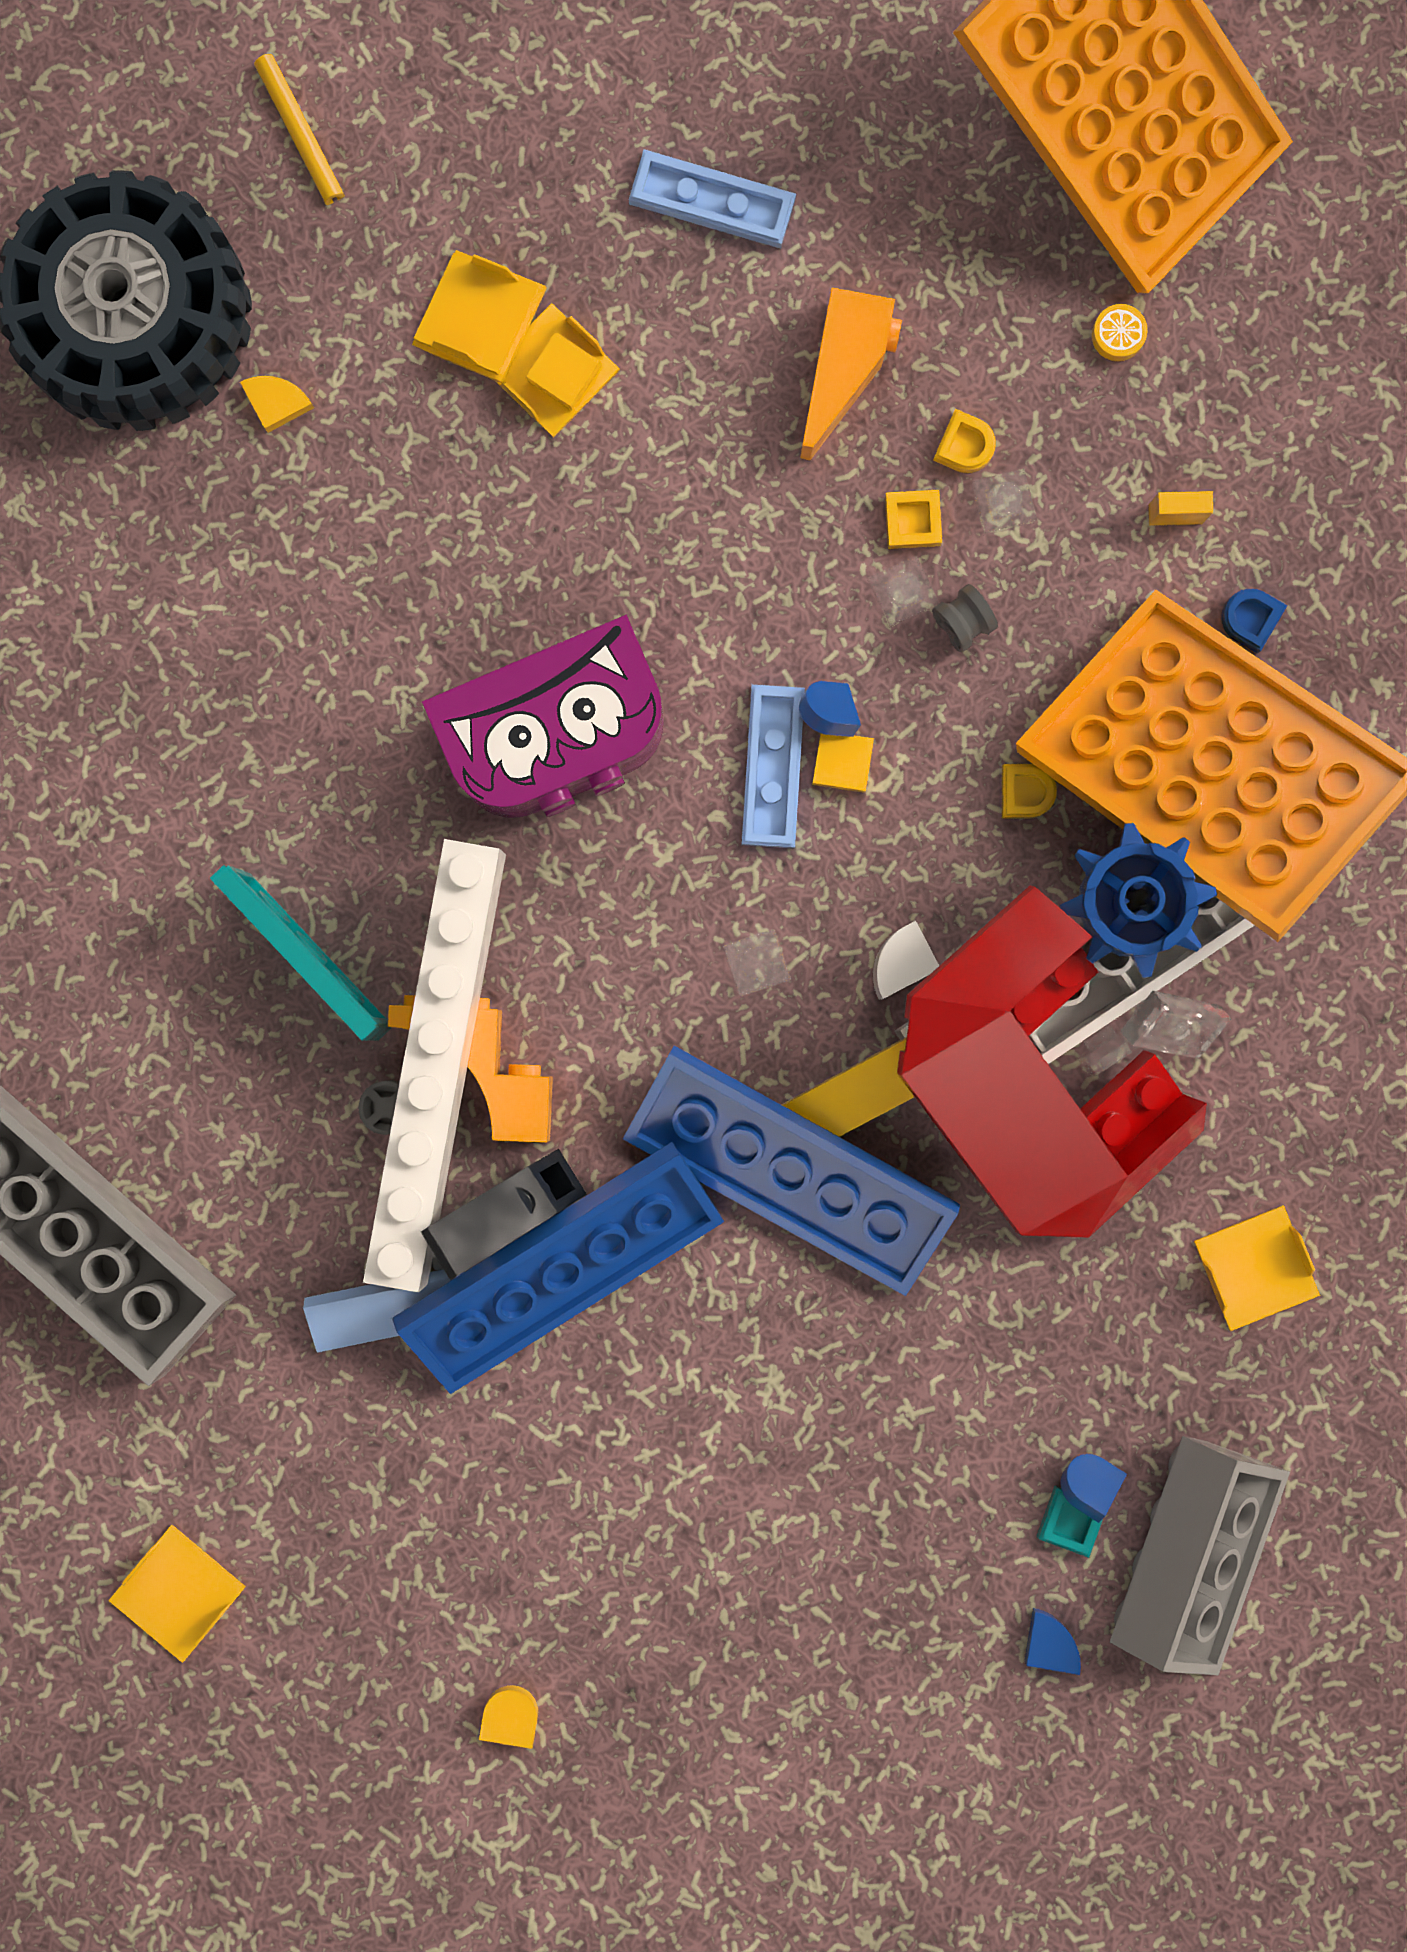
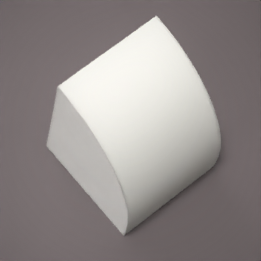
M916 921L893 933L881 946L876 956L873 968V983L879 1000L923 979L939 967Z

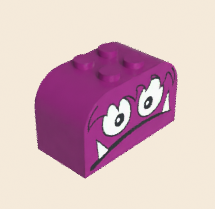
M627 614L422 701L451 772L459 786L484 810L494 815L508 818L524 817L541 810L544 811L546 817H550L575 806L573 796L593 789L595 796H599L625 784L623 775L638 769L651 758L661 741L664 721L660 692Z

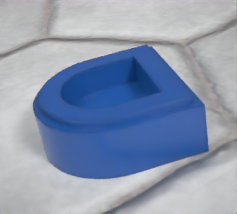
M1244 589L1235 593L1225 603L1221 614L1222 625L1225 632L1233 640L1258 654L1263 649L1287 605L1261 590Z
M815 682L808 687L799 702V712L802 719L809 727L819 733L854 737L861 726L848 683Z
M1083 1454L1074 1458L1064 1469L1061 1476V1489L1063 1495L1073 1507L1099 1523L1106 1516L1127 1474L1097 1455Z

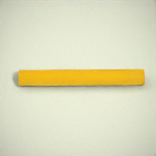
M272 54L260 56L256 59L254 65L325 204L328 206L334 203L332 200L334 197L337 200L344 198L345 195Z

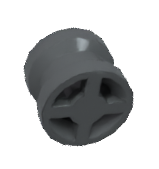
M970 584L961 588L958 591L957 598L952 602H941L932 609L937 624L946 631L954 648L961 653L972 646L973 638L981 633L989 635L998 628L997 619L989 604L980 592Z
M387 1080L376 1082L366 1088L360 1097L358 1106L360 1119L374 1133L388 1135L391 1132L399 1081Z

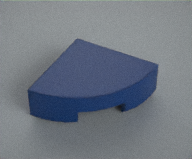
M1033 1608L1024 1659L1026 1666L1080 1675V1655L1070 1632L1053 1615Z

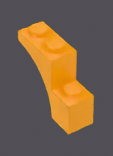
M404 995L403 1005H389L388 1027L409 1030L416 995ZM480 998L467 1067L475 1076L486 1098L491 1118L492 1140L547 1143L550 1141L553 1076H541V1065L509 1064L508 1074H500L502 1010L490 1009V999Z

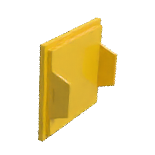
M456 250L417 329L412 345L453 364L503 383L547 287L512 273L507 267L475 254L470 256Z
M551 303L530 324L503 383L495 382L554 438L620 371V368L604 354L598 341L572 316L566 317ZM555 331L598 359L601 363L600 369L572 411L528 382L526 378L529 370Z
M1284 1205L1194 1240L1230 1331L1320 1296L1312 1276L1315 1268L1303 1238L1292 1226Z
M171 1525L125 1578L122 1585L108 1601L183 1663L246 1586L175 1526Z

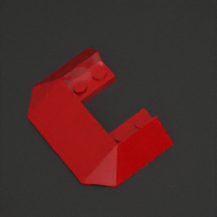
M1031 885L907 994L904 1017L909 1019L905 1051H900L897 1074L1016 1233L1021 1236L1089 1238L1204 1131L1207 1103L1183 1094L1156 1054L1143 1050L1081 1108L1078 1107L1028 1036L1099 973L1094 964L1086 959L1087 954L1082 949V946L1092 936L1039 889Z

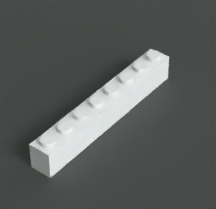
M444 839L363 1283L413 1292H420L428 1285L433 1252L421 1231L440 1220L506 854L498 848Z

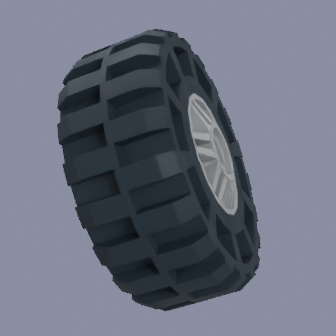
M112 170L109 172V177L97 178L93 172L75 177V184L62 190L57 185L42 195L45 201L36 209L31 211L27 208L15 223L19 227L13 240L9 238L5 240L0 252V260L4 263L3 273H0V302L3 304V307L0 308V332L10 341L9 352L32 381L51 399L59 403L73 416L81 420L86 419V417L92 418L100 427L119 430L121 423H129L136 431L155 429V419L166 416L175 424L190 417L186 409L199 399L207 406L219 395L214 385L222 375L232 379L240 365L239 360L234 354L237 346L246 347L248 345L251 327L245 319V312L252 310L250 290L243 279L245 272L238 256L216 220L207 215L201 203L186 191L175 193L170 183L161 178L149 175L145 177L144 181L137 180L132 171Z

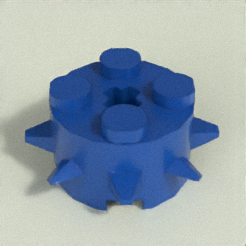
M1128 823L1124 824L1119 847L1108 852L1103 857L1081 849L1077 851L1074 856L1086 876L1080 885L1079 896L1061 904L1060 909L1069 916L1081 918L1084 929L1092 936L1093 939L1086 957L1087 960L1094 963L1110 952L1119 956H1130L1142 978L1152 977L1158 952L1171 949L1174 945L1195 952L1201 948L1202 944L1191 928L1198 916L1199 906L1197 907V905L1217 896L1216 887L1194 882V879H1196L1194 872L1184 861L1190 844L1186 838H1181L1167 848L1156 843L1145 844L1135 824ZM1143 888L1149 895L1144 902L1149 904L1150 907L1147 912L1138 910L1132 913L1126 905L1130 901L1125 898L1127 890L1134 892Z

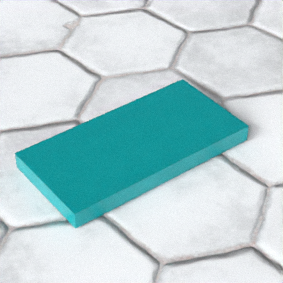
M223 865L210 877L214 884L362 1041H378L391 1029V1027H388V1019L250 873L229 865Z

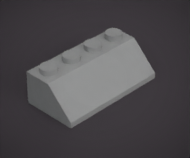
M1182 1436L1179 1446L1170 1457L1168 1465L1169 1475L1162 1495L1152 1508L1150 1515L1151 1526L1144 1546L1134 1559L1132 1566L1133 1577L1126 1597L1116 1610L1114 1616L1115 1628L1110 1643L1162 1672L1218 1676L1290 1471L1208 1441Z

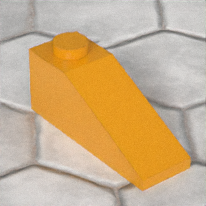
M831 288L800 459L811 460L880 370L885 352L896 353L902 320L892 318L895 299Z

